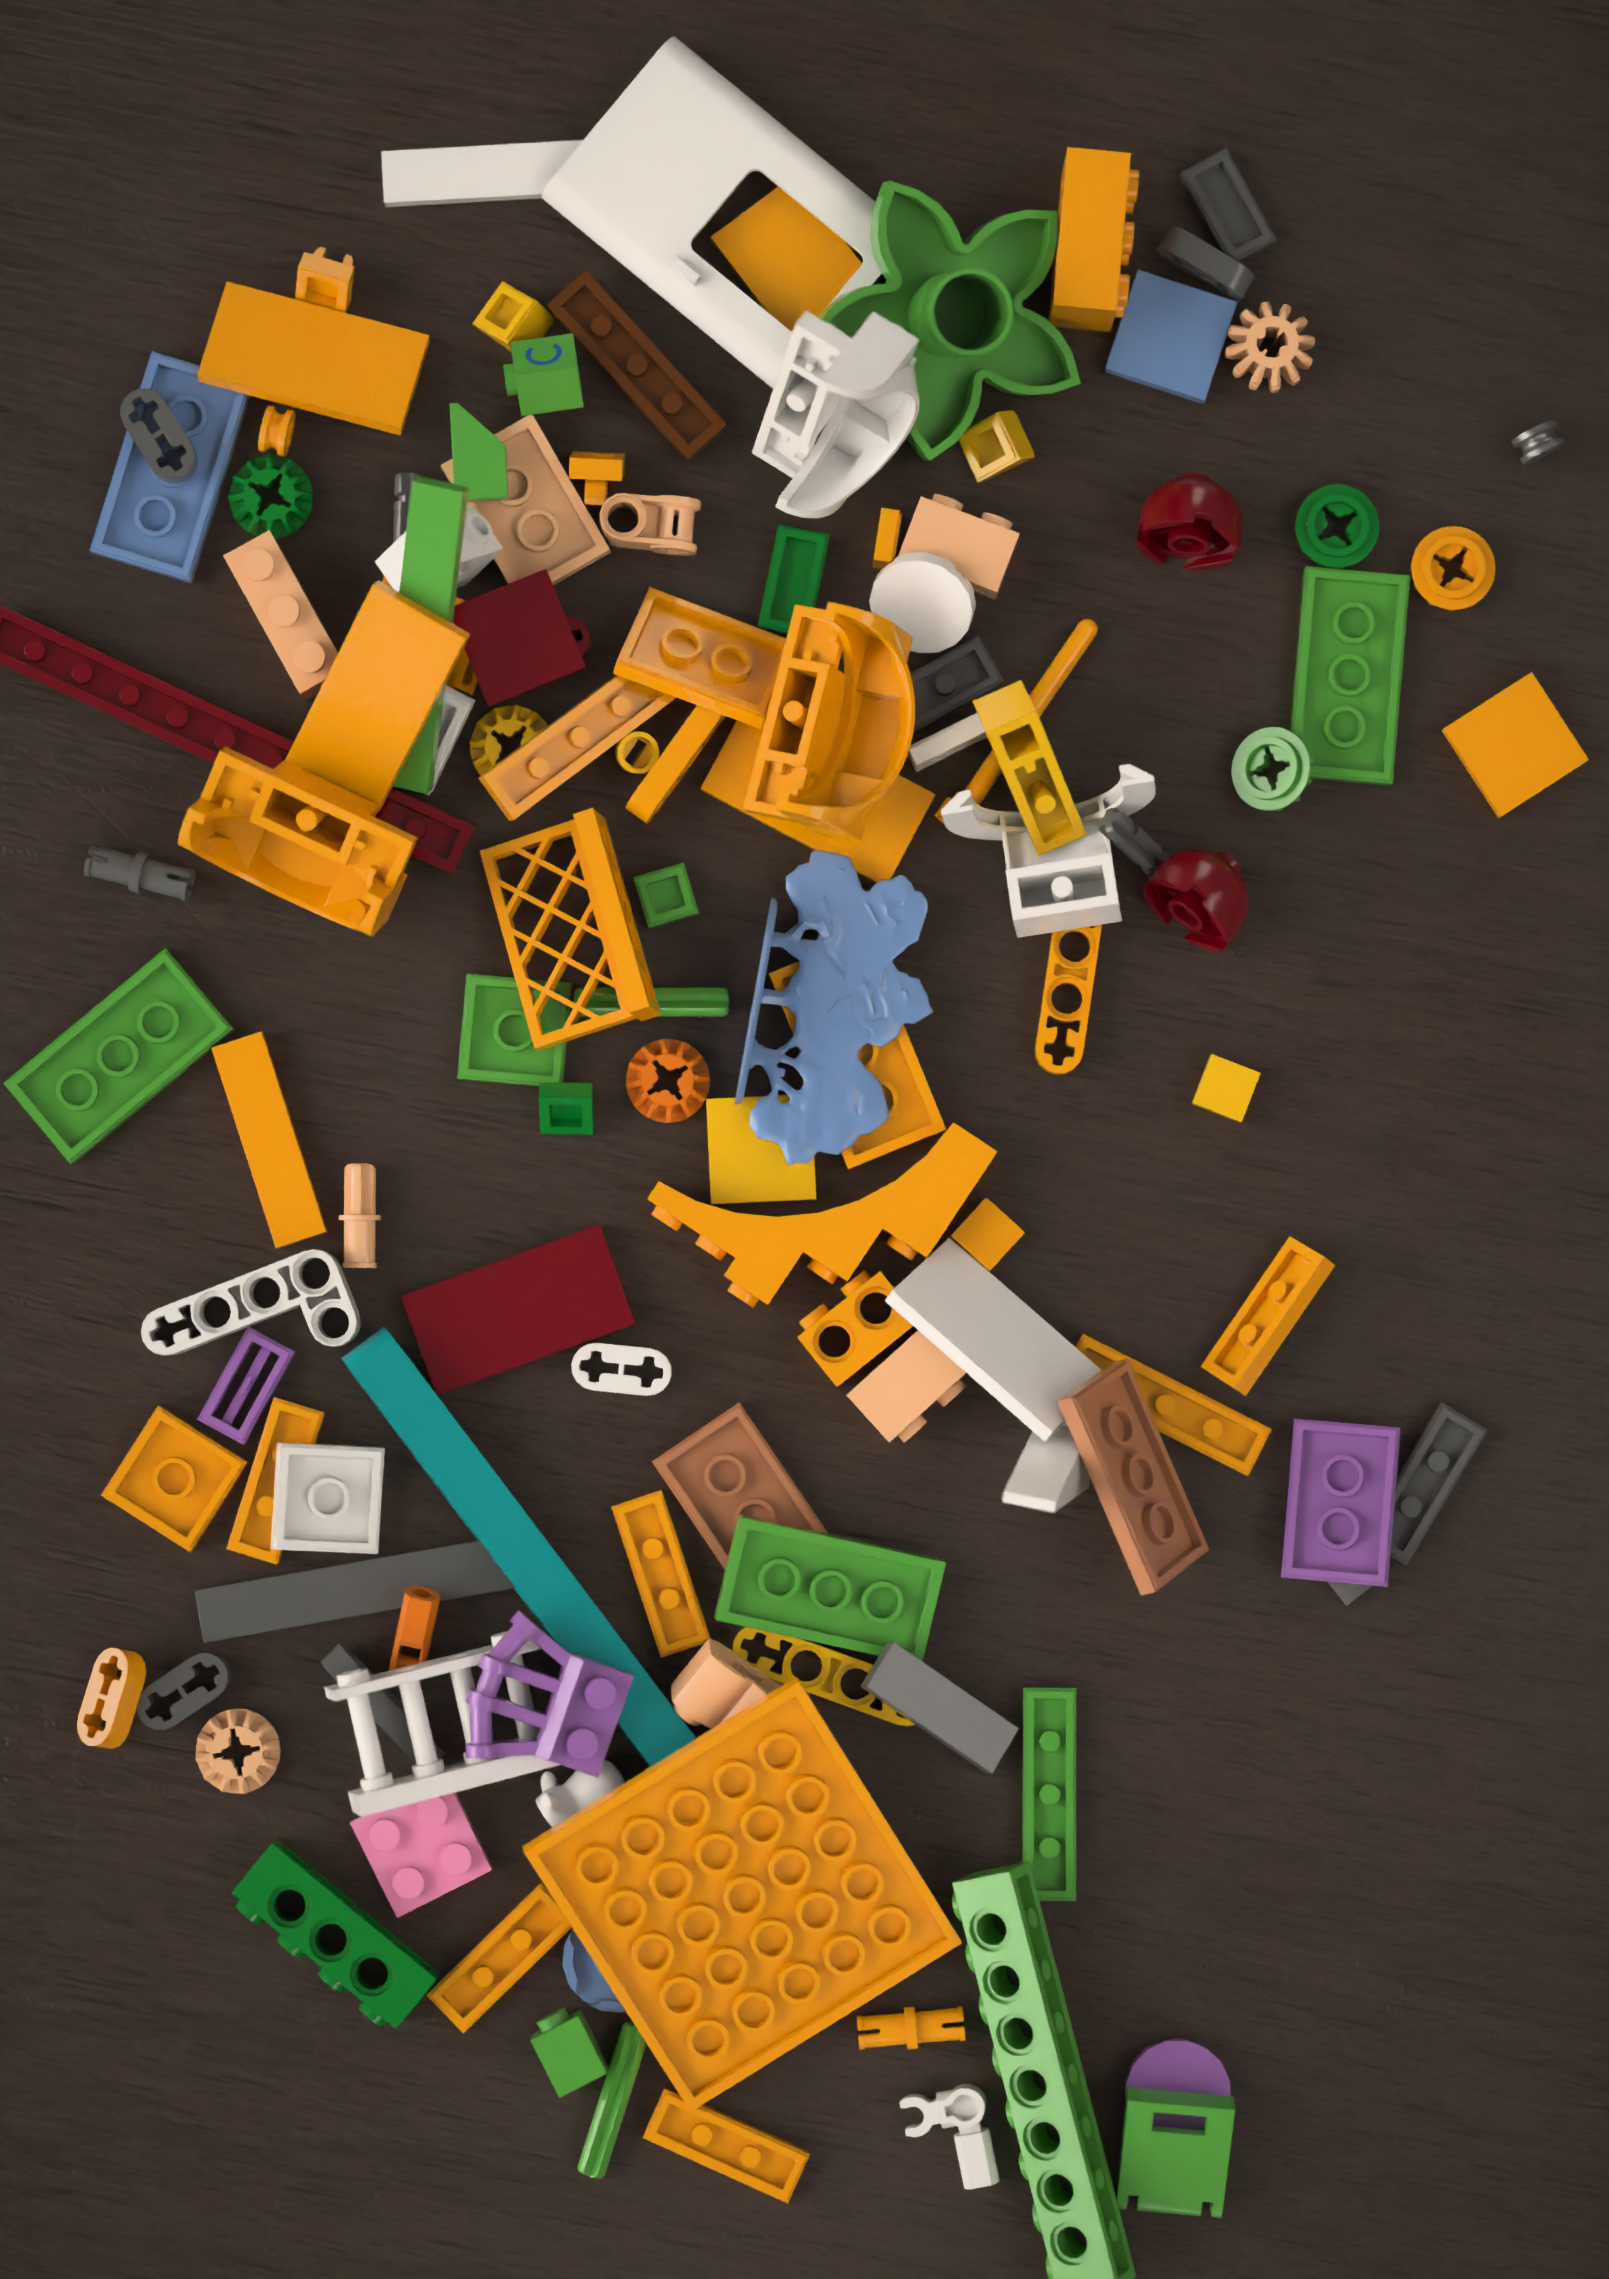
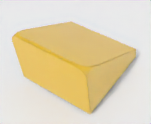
M502 281L472 324L512 352L511 342L542 338L552 325L554 319L538 301Z
M1013 410L1001 411L968 428L958 439L978 483L1035 457L1018 416Z

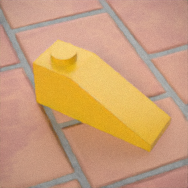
M1022 680L972 701L1038 856L1086 836V831L1037 711Z

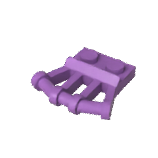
M518 1610L510 1620L513 1623L512 1627L488 1654L483 1653L479 1663V1667L483 1671L476 1690L470 1689L466 1702L470 1704L471 1742L466 1743V1758L489 1759L504 1756L534 1755L543 1760L598 1777L634 1676L632 1673L566 1651ZM530 1638L562 1666L557 1678L510 1662V1660ZM503 1676L552 1692L545 1713L496 1697ZM492 1712L539 1727L536 1739L493 1741Z

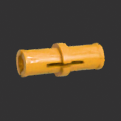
M962 2006L915 2012L914 2007H904V2013L869 2016L856 2015L858 2031L880 2030L879 2033L858 2034L859 2050L907 2044L908 2050L918 2049V2043L965 2041L964 2025L942 2027L943 2023L964 2022Z

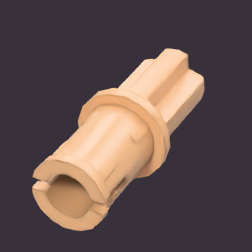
M348 1164L344 1169V1215H339V1220H344V1262H342V1268H377V1263H375L376 1221L381 1220V1215H376V1168L372 1164Z

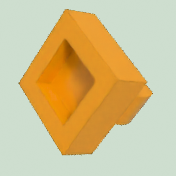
M323 247L317 248L314 254L304 252L298 265L295 299L347 313L351 303L355 268L352 266V256L346 254L343 258V263L325 258L326 248Z
M572 452L569 463V479H585V505L604 504L607 500L608 481H622L625 454Z

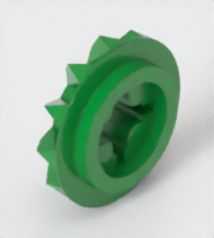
M268 454L264 457L248 460L245 466L233 475L228 499L234 518L244 530L256 537L270 530L274 538L279 539L293 534L306 522L313 505V490L306 473L291 459ZM281 477L278 492L290 507L288 508L282 504L280 506L271 504L259 516L262 510L260 508L262 499L252 486L254 485L258 488L262 486L269 489Z
M1328 485L1315 490L1303 501L1297 512L1294 532L1297 536L1301 552L1315 561L1318 566L1343 569L1360 563L1371 552L1379 534V519L1374 505L1362 492L1346 485ZM1323 509L1336 520L1343 517L1348 518L1354 514L1355 518L1349 522L1350 524L1345 529L1346 541L1350 546L1344 540L1341 541L1336 535L1331 536L1329 539L1325 537L1320 541L1319 537L1328 525Z

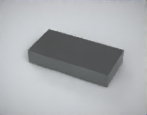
M1227 148L1180 173V180L1221 252L1241 262L1276 242L1275 235Z

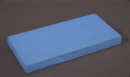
M152 351L140 389H151L165 400L195 448L198 456V466L194 475L187 481L180 484L166 483L160 480L152 471L127 431L90 552L192 584L250 395L198 382L197 373L199 365ZM141 402L135 406L138 415L132 419L133 424L138 421L144 422L151 434L160 430L153 417V413L159 409L158 405L149 408L144 402ZM167 439L158 443L165 455V460L159 464L160 467L163 468L169 465L174 471L180 470L183 467L180 458L186 454V450L183 449L176 452Z

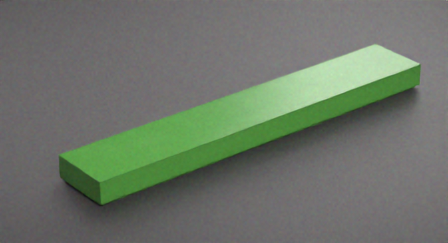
M417 476L412 480L399 592L453 624L469 487ZM445 685L393 785L394 787L428 794L433 789Z

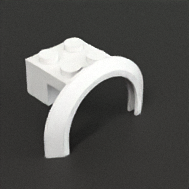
M1130 764L1119 766L1121 777L1113 788L1097 797L1075 804L1087 835L1038 856L1020 812L996 811L981 807L974 802L971 790L960 791L941 809V814L945 827L954 834L973 839L1003 841L1007 868L1005 871L1017 938L1121 922L1122 917L1110 839L1106 838L1099 831L1098 821L1105 817V812L1109 808H1117L1120 812H1124L1129 816L1149 804L1156 792L1153 775Z

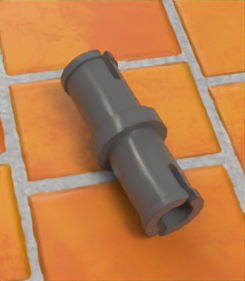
M92 844L89 848L88 854L93 857L92 859L86 858L84 875L86 877H95L127 885L130 892L137 894L147 890L179 898L185 902L191 896L192 892L187 890L188 886L194 887L196 872L193 868H184L152 860L151 854L141 851L136 855L100 847L97 844Z

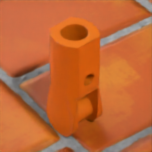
M417 1585L408 1586L405 1589L389 1671L428 1660L441 1598L437 1590ZM402 1646L420 1649V1657L402 1654Z

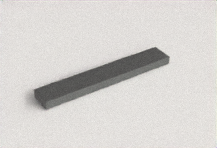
M480 1540L198 1589L195 1590L203 1643L399 1609L402 1606L405 1589L412 1585L437 1590L440 1593V1601L515 1588V1586L502 1573L501 1568L493 1561L492 1556Z

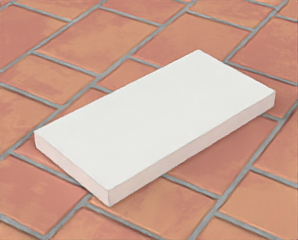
M950 1237L896 1286L885 1300L1045 1442L1066 1422L1057 1401L1101 1371L1098 1366Z

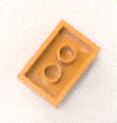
M1067 147L1061 176L1057 246L1054 254L1048 320L1054 327L1110 332L1114 318H1123L1124 310L1128 302L1130 275L1120 274L1121 265L1128 266L1129 255L1132 254L1135 226L1134 222H1125V214H1133L1139 183V170L1130 169L1131 153Z

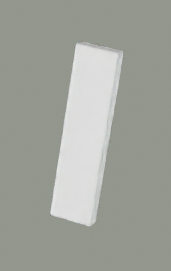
M583 140L381 151L385 207L539 199L542 198V194L552 177Z

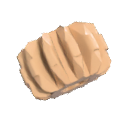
M1269 302L1261 303L1259 318L1252 311L1245 309L1240 314L1244 327L1231 325L1227 335L1237 344L1226 348L1225 357L1232 360L1242 359L1234 367L1232 374L1239 378L1250 371L1253 376L1249 382V388L1252 390L1258 389L1262 378H1268V388L1271 393H1277L1281 387V376L1287 383L1294 386L1300 380L1296 367L1309 369L1313 362V359L1303 351L1313 348L1315 344L1314 336L1298 335L1306 327L1308 321L1305 317H1299L1292 323L1287 321L1291 312V306L1287 304L1281 307L1278 316H1272V307ZM1265 337L1274 338L1273 345L1279 342L1282 346L1279 348L1275 358L1265 356L1267 349L1263 352H1260L1258 349Z

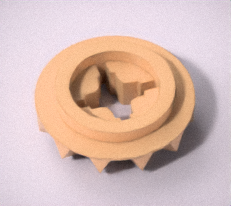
M229 1709L212 1717L202 1728L197 1737L195 1760L204 1779L221 1792L245 1794L263 1786L275 1773L280 1761V1741L272 1724L262 1715L248 1709ZM232 1729H235L236 1737H239L242 1745L260 1747V1750L253 1751L252 1754L244 1757V1766L241 1767L242 1774H239V1768L235 1766L232 1758L216 1757V1753H220L223 1749L231 1746Z

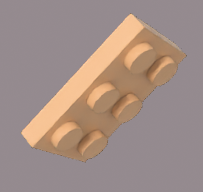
M528 415L494 434L506 447L509 500L467 503V508L475 507L479 514L489 522L493 534L504 548L494 558V561L507 583H512L546 569L552 584L555 585L611 553L534 416ZM452 458L443 463L441 468L449 482L454 484Z

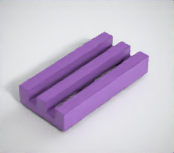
M247 1327L197 1420L245 1445L296 1351L283 1346L252 1327ZM255 1342L262 1347L224 1417L220 1420L213 1415L250 1347ZM271 1353L279 1355L240 1429L233 1427L234 1420Z

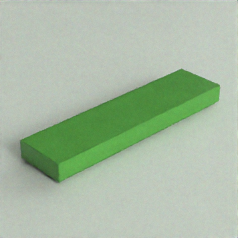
M1023 1687L1022 1862H1030L1039 1901H1076V1687Z

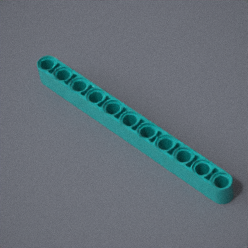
M383 1326L343 1356L341 1359L474 1537L480 1540L492 1556L493 1561L501 1568L502 1573L515 1586V1591L549 1636L568 1652L633 1674L634 1677L617 1726L648 1767L653 1766L695 1740L694 1734L676 1713L648 1673L388 1330Z

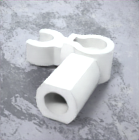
M961 2084L952 2090L937 2092L936 2099L929 2100L924 2095L911 2094L900 2100L901 2109L917 2107L924 2115V2120L921 2123L906 2127V2136H922L930 2130L932 2125L940 2123L943 2129L959 2127V2133L953 2136L964 2189L991 2186L1000 2182L989 2128H982L981 2119L986 2110V2097L979 2087L973 2084Z

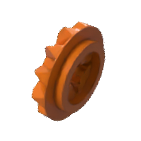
M664 1038L644 1045L635 1054L628 1066L626 1088L631 1102L645 1117L657 1122L674 1123L689 1118L704 1104L710 1088V1074L703 1056L695 1048L683 1041ZM658 1061L661 1067L664 1066L669 1072L675 1069L680 1070L687 1066L688 1069L682 1073L683 1076L677 1081L680 1088L679 1093L683 1097L681 1100H678L674 1094L671 1095L666 1089L659 1093L656 1091L651 1095L647 1093L654 1088L653 1085L659 1080L654 1062Z

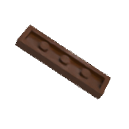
M587 270L547 304L548 310L570 334L573 333L578 343L688 463L727 429V424Z

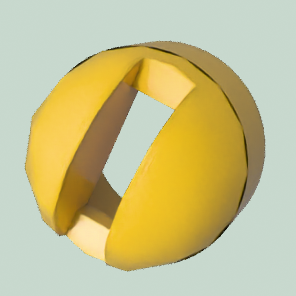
M630 732L618 741L615 749L616 760L620 767L627 772L635 774L646 773L651 770L659 759L658 744L651 735L645 732ZM639 739L645 745L630 765L625 759Z

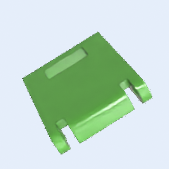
M1127 2087L1115 2191L1119 2209L1126 2210L1130 2195L1137 2196L1136 2211L1201 2216L1202 2202H1210V2217L1222 2218L1235 2116L1234 2096ZM1154 2112L1202 2116L1204 2118L1205 2130L1152 2126Z

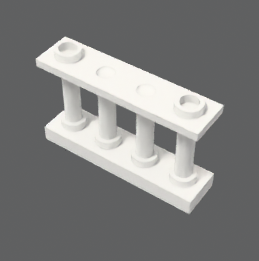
M507 1631L490 1636L492 1645L370 1676L368 1668L351 1670L336 1675L338 1684L324 1687L326 1698L333 1701L347 1699L365 1775V1778L360 1780L362 1788L348 1791L353 1813L363 1817L560 1765L534 1755L469 1759L466 1758V1752H464V1761L444 1766L443 1759H437L420 1680L450 1672L465 1741L470 1743V1704L466 1700L470 1689L476 1690L471 1667L479 1665L483 1653L488 1654ZM529 1638L510 1662L524 1666L522 1654L539 1650L541 1647ZM505 1677L510 1701L534 1709L529 1684ZM399 1685L416 1764L412 1766V1775L393 1779L392 1773L385 1770L368 1693ZM515 1719L519 1738L514 1740L536 1739L539 1731L538 1727Z

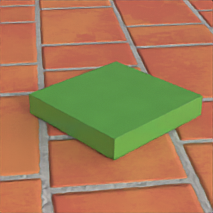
M467 974L457 1079L539 1086V1083H564L567 1042L540 1051L534 1048L515 978ZM530 979L543 987L547 983L545 980ZM558 982L553 992L571 1001L572 983ZM532 988L536 1002L541 992ZM551 997L540 1015L544 1034L562 1029L570 1015V1007Z

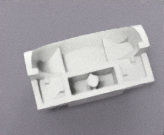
M805 311L795 324L752 450V454L793 478L780 494L775 506L776 508L802 518L829 516L836 512L849 496L868 482L890 460L908 436L919 412L920 402L914 370L917 358L913 357L919 341L918 338L875 312H872L854 337L851 338L834 325L824 322L808 311ZM823 429L821 435L819 436L817 442L815 443L818 434H819V433L821 432V430Z

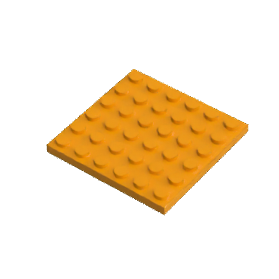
M797 1676L523 1846L526 1857L690 2112L962 1944L956 1930Z

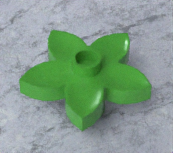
M893 181L883 182L872 211L870 239L873 256L886 282L885 284L856 288L841 295L825 308L818 318L834 325L847 336L853 338L872 312H875L886 320L901 326L906 332L919 339L913 357L917 358L914 370L920 406L915 423L906 439L922 461H930L955 444L971 425L979 408L982 380L1002 392L1020 396L1053 394L1081 384L1073 353L1062 334L1046 318L1034 311L1023 308L1022 301L1042 284L1052 266L1057 246V211L1023 210L995 217L980 225L962 243L960 233L953 219L938 202L920 190Z

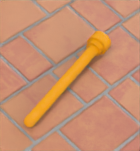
M1084 619L1079 622L1029 695L1039 718L1096 636L1098 627L1093 620ZM993 749L964 790H971L973 800L979 806L1002 773ZM947 797L935 814L936 818L943 824L941 809L953 798Z

